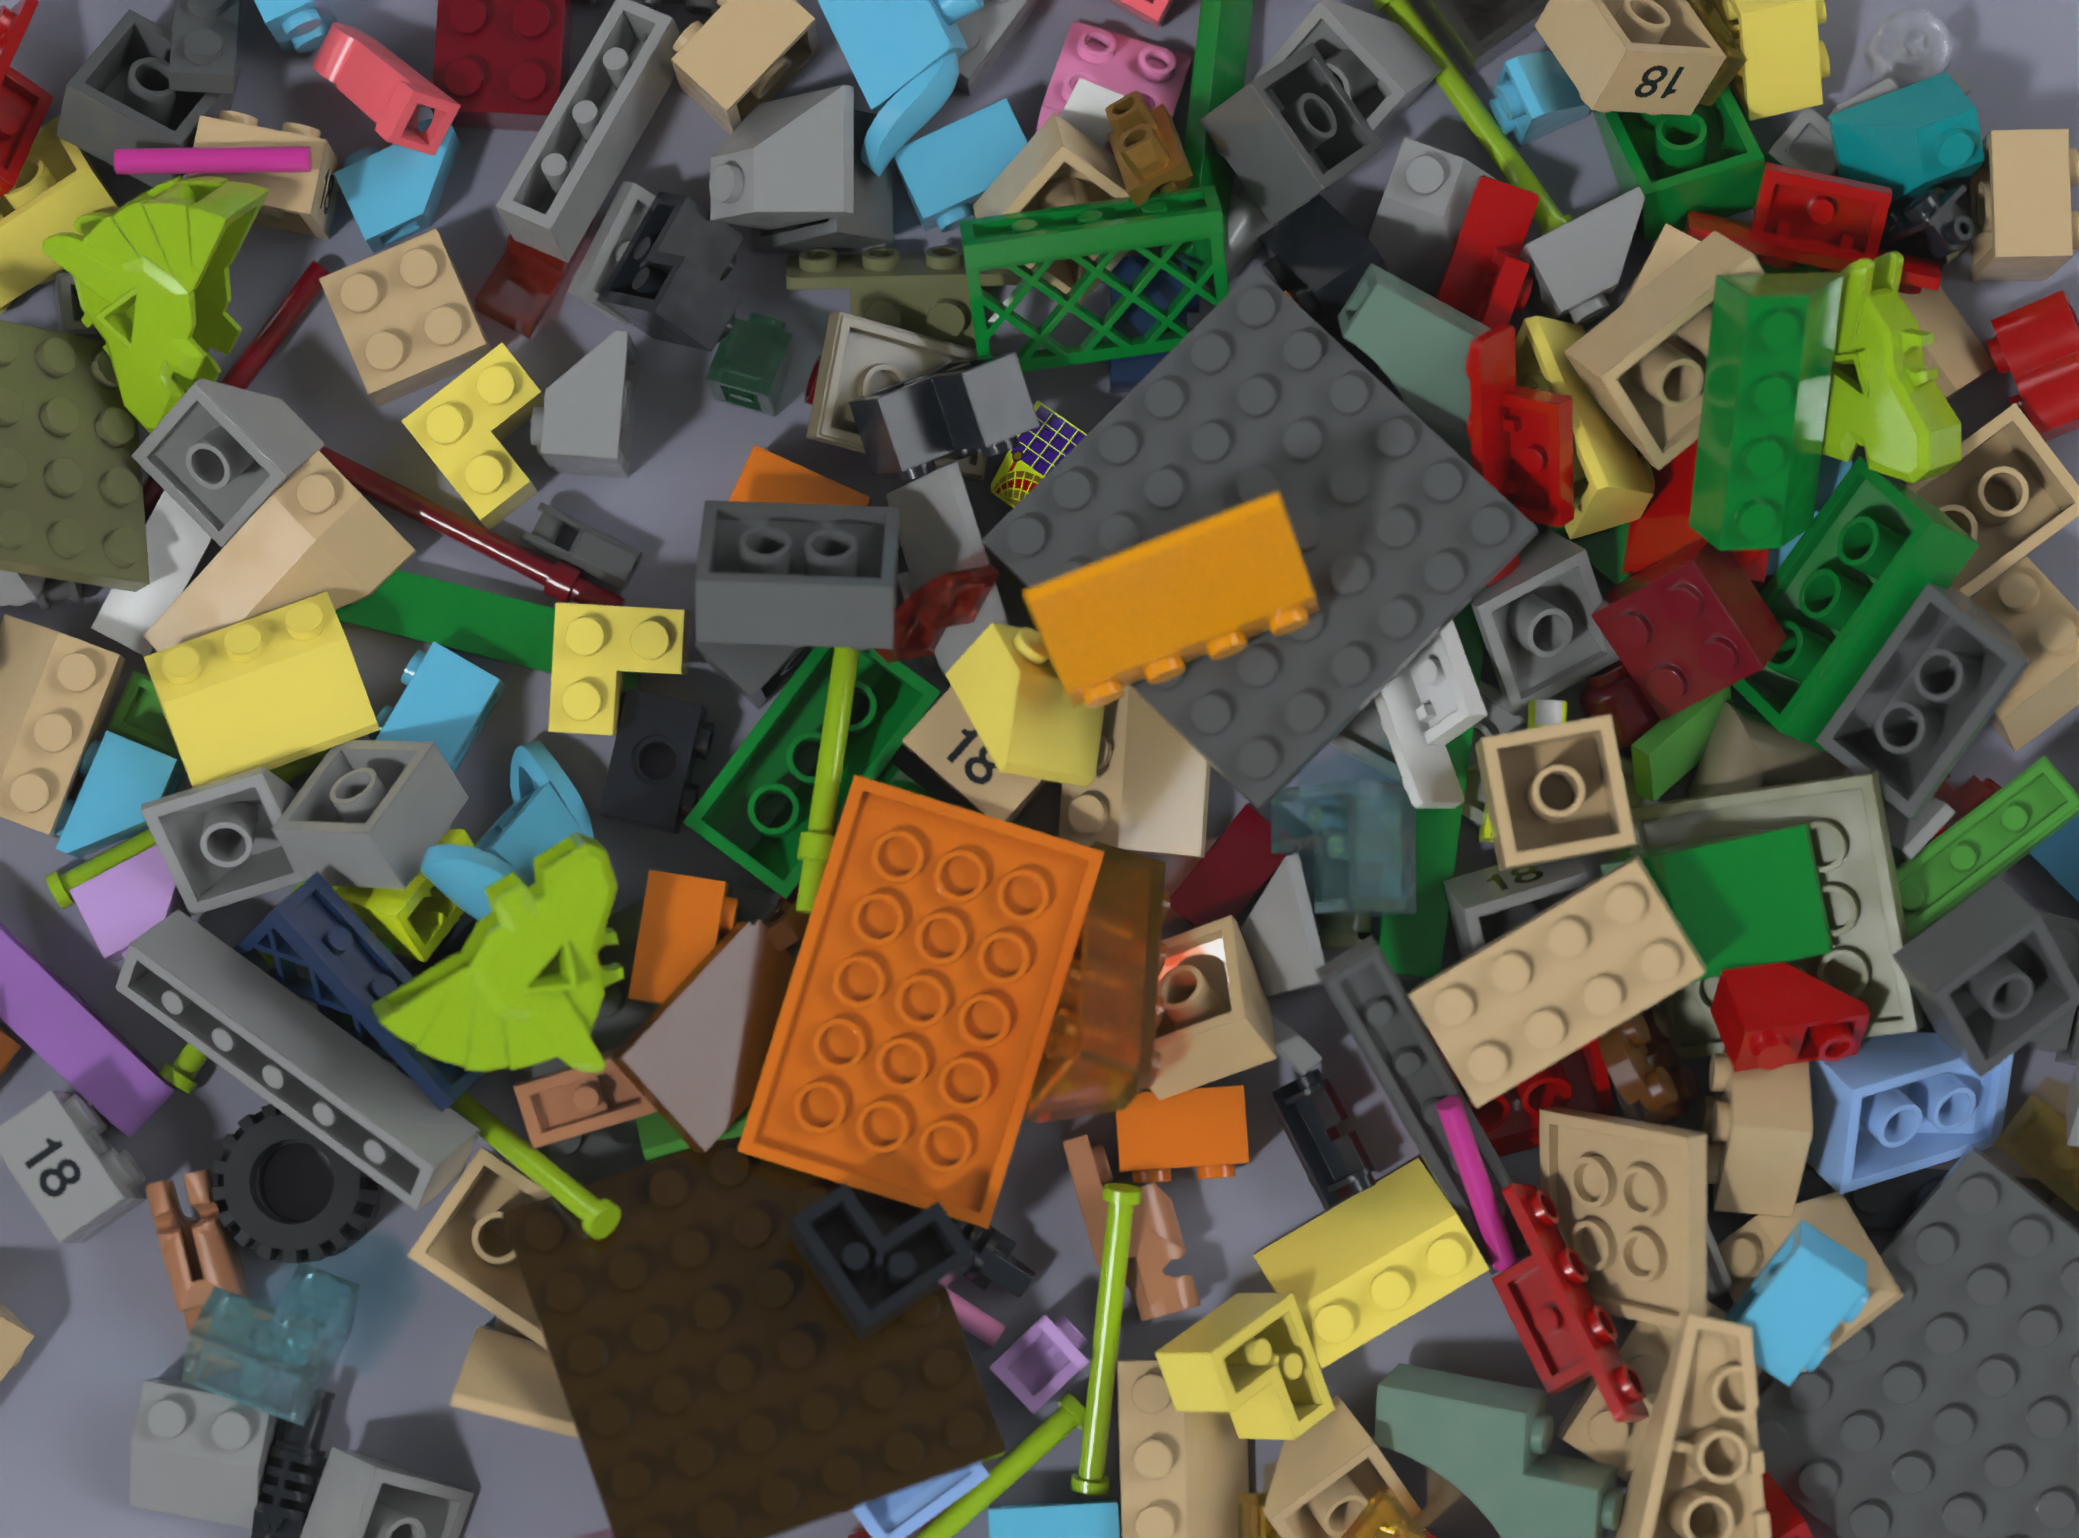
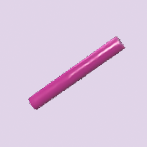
M310 146L120 148L114 151V169L116 175L311 172L312 153Z
M1459 1096L1445 1097L1438 1101L1436 1109L1493 1269L1505 1271L1518 1262L1461 1098Z

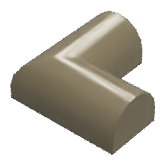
M1725 701L1685 798L1760 788L1764 784L1774 786L1843 776L1845 765L1829 752L1826 753L1779 732L1761 713Z

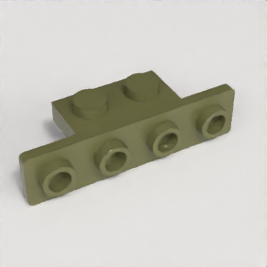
M951 245L934 246L927 249L926 253L900 254L898 249L892 247H872L864 250L862 255H837L836 251L832 249L811 248L801 251L799 256L787 258L786 288L789 290L850 289L851 315L962 346H976L963 249ZM1007 267L979 271L981 286L1018 285L1022 280L1020 276Z

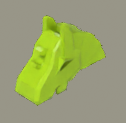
M177 176L163 181L148 192L146 190L111 214L91 212L78 217L74 221V227L81 235L73 232H62L51 235L43 241L42 251L73 275L80 306L85 313L81 321L87 328L94 325L106 341V345L102 348L110 356L123 405L149 433L157 427L190 387L200 378L216 382L222 370L209 353V348L226 355L230 354L242 331V328L226 312L231 302L229 265L234 262L270 189L249 183L228 181V177L200 176L181 179V176Z
M1891 251L1877 257L1873 261L1870 258L1857 260L1839 273L1843 278L1822 454L1850 462L1857 446L1860 445L1865 448L1868 469L1910 483H1917L1944 474L1961 461V422L1935 382V379L1939 378L1938 367L1927 369L1924 364L1922 347L1935 343L1934 332L1920 330L1919 323L1898 294L1904 257L1897 251Z
M575 832L533 858L535 883L529 887L512 871L484 888L491 912L478 920L461 952L450 955L371 1004L379 1022L398 1037L414 1044L417 1050L441 1061L464 1066L466 1070L486 1072L506 1067L514 1070L559 1057L571 1068L583 1072H601L605 1068V1062L590 1038V1034L605 995L604 988L624 978L623 968L619 962L604 966L599 964L597 955L603 946L618 944L616 932L613 928H606L618 888L607 851L596 839ZM553 958L554 963L548 964V962Z

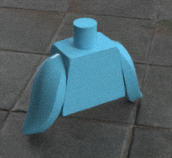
M817 0L871 110H879L867 131L861 150V161L876 176H881L895 154L936 115L954 91L960 74L958 58L967 51V44L956 21L984 6L983 0Z
M539 740L520 745L515 749L510 764V789L513 805L502 813L474 847L444 844L429 847L425 852L420 868L421 872L460 909L477 920L491 912L484 888L512 871L529 887L535 883L534 857L575 832L593 838L590 815L580 794L554 757Z

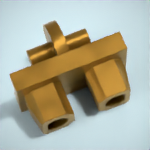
M1134 91L1110 104L1105 109V112L1114 131L1107 135L1126 191L1135 206L1137 207L1145 203L1150 194L1188 189L1193 174L1173 119L1164 104L1162 103L1150 110L1139 91Z

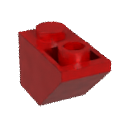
M1785 962L1721 970L1710 1010L1734 1072L1759 1068L1762 1070H1774L1788 1064L1817 1060L1832 1062L1847 1056L1858 1055L1871 1015L1865 1003Z

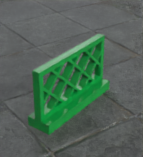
M1215 185L1150 194L1147 201L1137 207L1130 197L959 221L977 357L990 356L988 340L1006 320L1030 337L1018 353H1016L1022 372L1170 352L1194 329H1191L1176 317L1196 293L1214 306H1217L1229 294L1223 243L1222 210ZM1209 239L1211 256L1194 276L1169 259L1182 243ZM1163 245V247L1159 251L1153 248L1155 246ZM1135 249L1148 258L1150 262L1129 285L1105 267L1119 251ZM1100 254L1095 260L1089 257L1090 255ZM1071 258L1084 267L1086 271L1069 292L1065 294L1041 276L1055 260ZM1036 263L1031 269L1025 266L1026 264ZM1007 267L1020 276L1022 280L1002 303L981 289L979 271ZM1161 268L1186 285L1166 310L1141 294L1142 290ZM1212 274L1214 291L1205 285V282ZM1097 277L1122 294L1102 319L1077 302ZM1033 286L1058 303L1039 328L1013 311ZM1132 302L1157 319L1142 336L1127 337L1112 327ZM984 306H986L994 312V314L987 321V323L985 319ZM1070 311L1094 329L1081 344L1064 346L1049 336V334ZM1167 327L1173 330L1170 332H1164ZM1104 336L1110 339L1106 341H1100ZM1040 345L1046 348L1042 350H1037Z

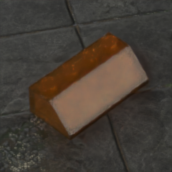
M1096 840L1090 846V848L1105 853L1027 1102L1025 1120L1043 1123L1125 1110L1143 1088L1149 1089L1153 1085L1158 1075L1161 1061L1160 1053L1154 1050L1155 1030L1161 1021L1164 1009V1000L1158 996V980L1167 956V946L1161 942L1162 923L1167 915L1170 904V893L1164 890L1166 863Z

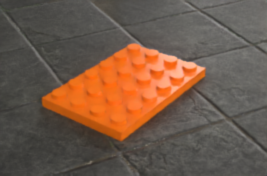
M854 774L737 1151L835 1182L847 1183L848 1186L923 1209H927L939 1201L949 1217L989 1229L1105 852Z

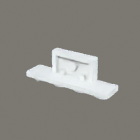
M1452 619L1374 698L1381 718L1382 728L1387 735L1402 776L1403 786L1408 793L1411 804L1415 808L1454 809L1465 801L1445 745L1488 716Z

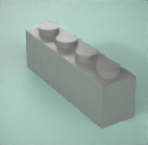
M615 0L495 206L514 240L562 261L569 262L676 76L671 58L677 53L673 50V45L681 34L673 17L632 0Z

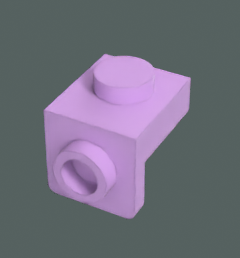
M1044 1313L989 1368L1034 1415L1079 1370L1081 1371L1090 1362L1081 1352L1090 1342L1065 1315H1062L1056 1322H1053Z

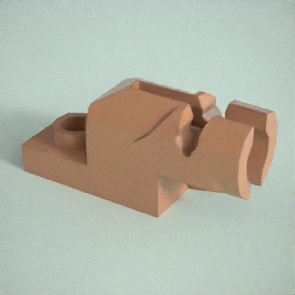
M621 1047L600 1053L605 1062V1068L601 1072H583L567 1067L515 1083L514 1091L533 1149L658 1112L610 1059Z
M1083 1135L1062 1141L1095 1261L1097 1267H1099L1102 1262L1108 1202L1102 1200L1103 1189L1101 1184L1112 1182L1113 1178L1103 1144L1091 1147L1088 1136ZM1155 1183L1139 1187L1142 1189L1141 1203L1134 1205L1125 1282L1138 1308L1141 1321L1201 1305L1192 1275L1181 1274L1175 1277L1163 1273V1268L1169 1264L1171 1259H1180L1187 1252L1173 1201Z
M201 1170L183 1175L190 1205L199 1212L198 1215L193 1217H187L183 1214L174 1180L166 1182L161 1180L145 1185L177 1312H184L199 1374L265 1357L238 1244L233 1239L235 1232H228L227 1227H224L218 1216L223 1211L220 1202L213 1201L211 1187L215 1186L213 1185L210 1170Z

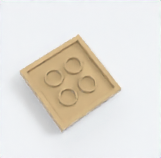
M1561 1106L1540 1109V1189L1547 1193L1557 1208L1560 1222L1556 1226L1566 1246L1571 1247L1577 1252L1587 1269L1588 1280L1584 1283L1595 1305H1600L1610 1315L1676 1330L1680 1329L1685 1312L1706 1317L1707 1133Z

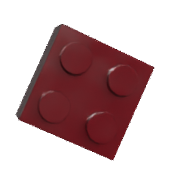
M438 0L433 84L461 105L451 123L453 127L540 131L569 81L573 8L569 0Z
M1704 538L1616 584L1591 614V617L1661 721L1764 669L1787 638V635L1730 550L1719 551Z

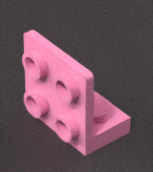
M1073 22L1044 97L1035 134L1054 112L1060 116L1079 78L1124 96L1134 91H1139L1150 110L1163 103L1173 118L1189 71L1191 57L1187 54L1087 24ZM1108 141L1104 149L1114 155L1110 141Z

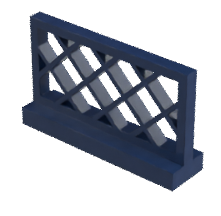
M315 872L276 906L262 922L233 948L303 1001L306 999L317 1003L321 1014L359 1040L381 1058L396 1063L397 1069L413 1080L441 1111H444L485 1073L484 1071L466 1070L464 1066L441 1061L417 1050L414 1044L398 1037L379 1022L371 1004L414 977L318 872ZM257 950L273 955L277 969L272 968ZM295 963L309 968L312 981L298 977ZM339 1011L353 1016L355 1029L341 1023Z

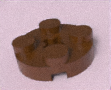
M1653 1005L1609 1030V1033L1599 1037L1598 1042L1606 1068L1627 1104L1631 1105L1640 1100L1651 1112V1114L1641 1119L1647 1123L1666 1126L1684 1117L1688 1113L1689 1103L1698 1099L1701 1091L1692 1070L1686 1064L1680 1063L1670 1043V1040L1674 1037L1672 1025L1667 1015L1658 1005Z

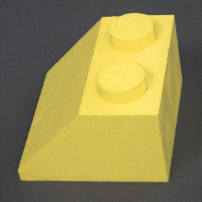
M992 622L945 675L997 769L1001 773L1088 787L1096 777L1105 705L1089 709L1085 703L1073 707L1040 632L1027 627L1018 628Z

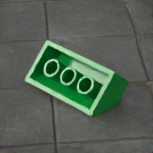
M1838 272L1716 275L1689 527L1719 551L1779 549L1813 526L1843 278Z
M1859 456L1814 518L1813 526L1804 532L1760 593L1761 598L1787 635L1786 640L1764 669L1732 684V686L1779 732L1828 753L1826 749L1816 742V739L1928 583L1949 588L1980 544L1944 512L1891 476L1868 469L1867 459Z
M815 646L683 821L691 831L786 900H788L800 884L803 861L797 859L800 833L807 832L834 647ZM884 649L860 650L833 836L836 835L854 774L876 781L903 746L902 740L926 715L941 695V691Z

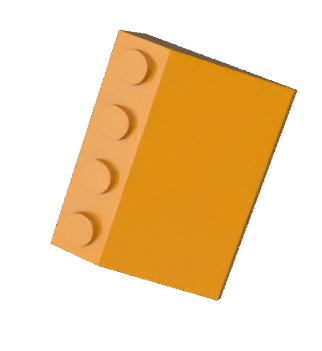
M1278 491L1023 591L1071 704L1074 707L1085 703L1089 709L1116 701L1124 695L1123 687L1147 678L1149 684H1158L1171 680L1186 670L1184 663L1209 654L1211 660L1232 656L1248 646L1246 639L1271 630L1273 636L1296 631L1309 623V614L1319 611L1314 590Z

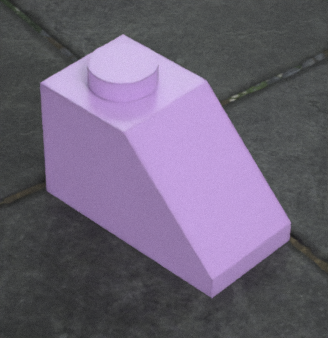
M157 844L69 890L104 959L114 962L125 959L129 944L176 910H180L183 903L180 892Z

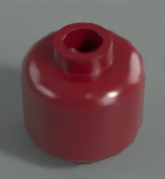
M1621 660L1585 678L1588 685L1579 695V704L1586 719L1611 714L1618 750L1624 749L1626 756L1632 757L1631 745L1659 722L1660 718Z

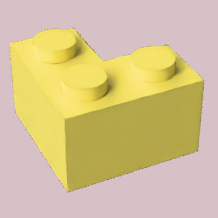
M1711 0V4L1728 34L1732 89L1749 121L1823 104L1821 79L1830 76L1828 53L1824 42L1819 40L1818 25L1825 24L1827 20L1824 0Z
M500 343L401 421L487 529H492L538 493L532 482L500 442L532 418L534 406L544 407L545 397L503 343Z
M556 602L548 732L617 735L622 714L624 671L688 675L691 611Z
M1236 1293L1155 1352L1176 1411L1229 1412L1239 1439L1295 1440L1335 1410L1293 1293Z

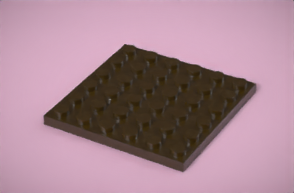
M741 1137L716 1140L706 1152H694L690 1148L583 1185L597 1199H609L621 1210V1217L616 1228L602 1239H594L582 1228V1220L553 1196L502 1213L503 1223L613 1538H776L1003 1456L1006 1453L1005 1445L946 1286L860 1342L788 1236L790 1221L793 1217L842 1186V1183L738 1152ZM849 1186L883 1237L919 1214L916 1206Z

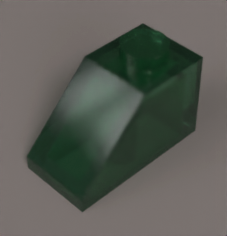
M749 313L747 321L735 318L734 325L726 337H722L706 377L714 400L773 417L776 416L796 347L793 334L784 331L786 323L758 313Z

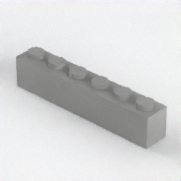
M179 909L129 944L115 987L116 990L415 1211H419L463 1174L480 1129L450 1107L441 1111L408 1076Z

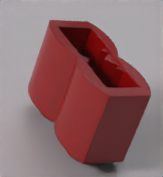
M2060 290L1992 319L1991 323L1996 336L1986 340L1999 374L2003 375L2011 371L2019 394L2009 398L2010 404H2017L2045 442L2079 428V320L2069 297L2063 290Z

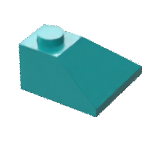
M1947 72L1827 116L1839 177L1890 187L1892 189V198L1889 207L1893 205L1897 208L1906 206L1924 192L1935 189L1937 186L1939 188L1942 187L1946 191L1967 183L1985 161L1976 106Z

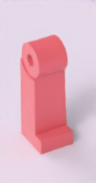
M332 23L312 62V67L316 72L335 83V87L377 124L374 131L384 140L435 156L461 106L380 42L364 32L343 23ZM421 106L434 108V116L430 126L425 131L420 132L417 118Z

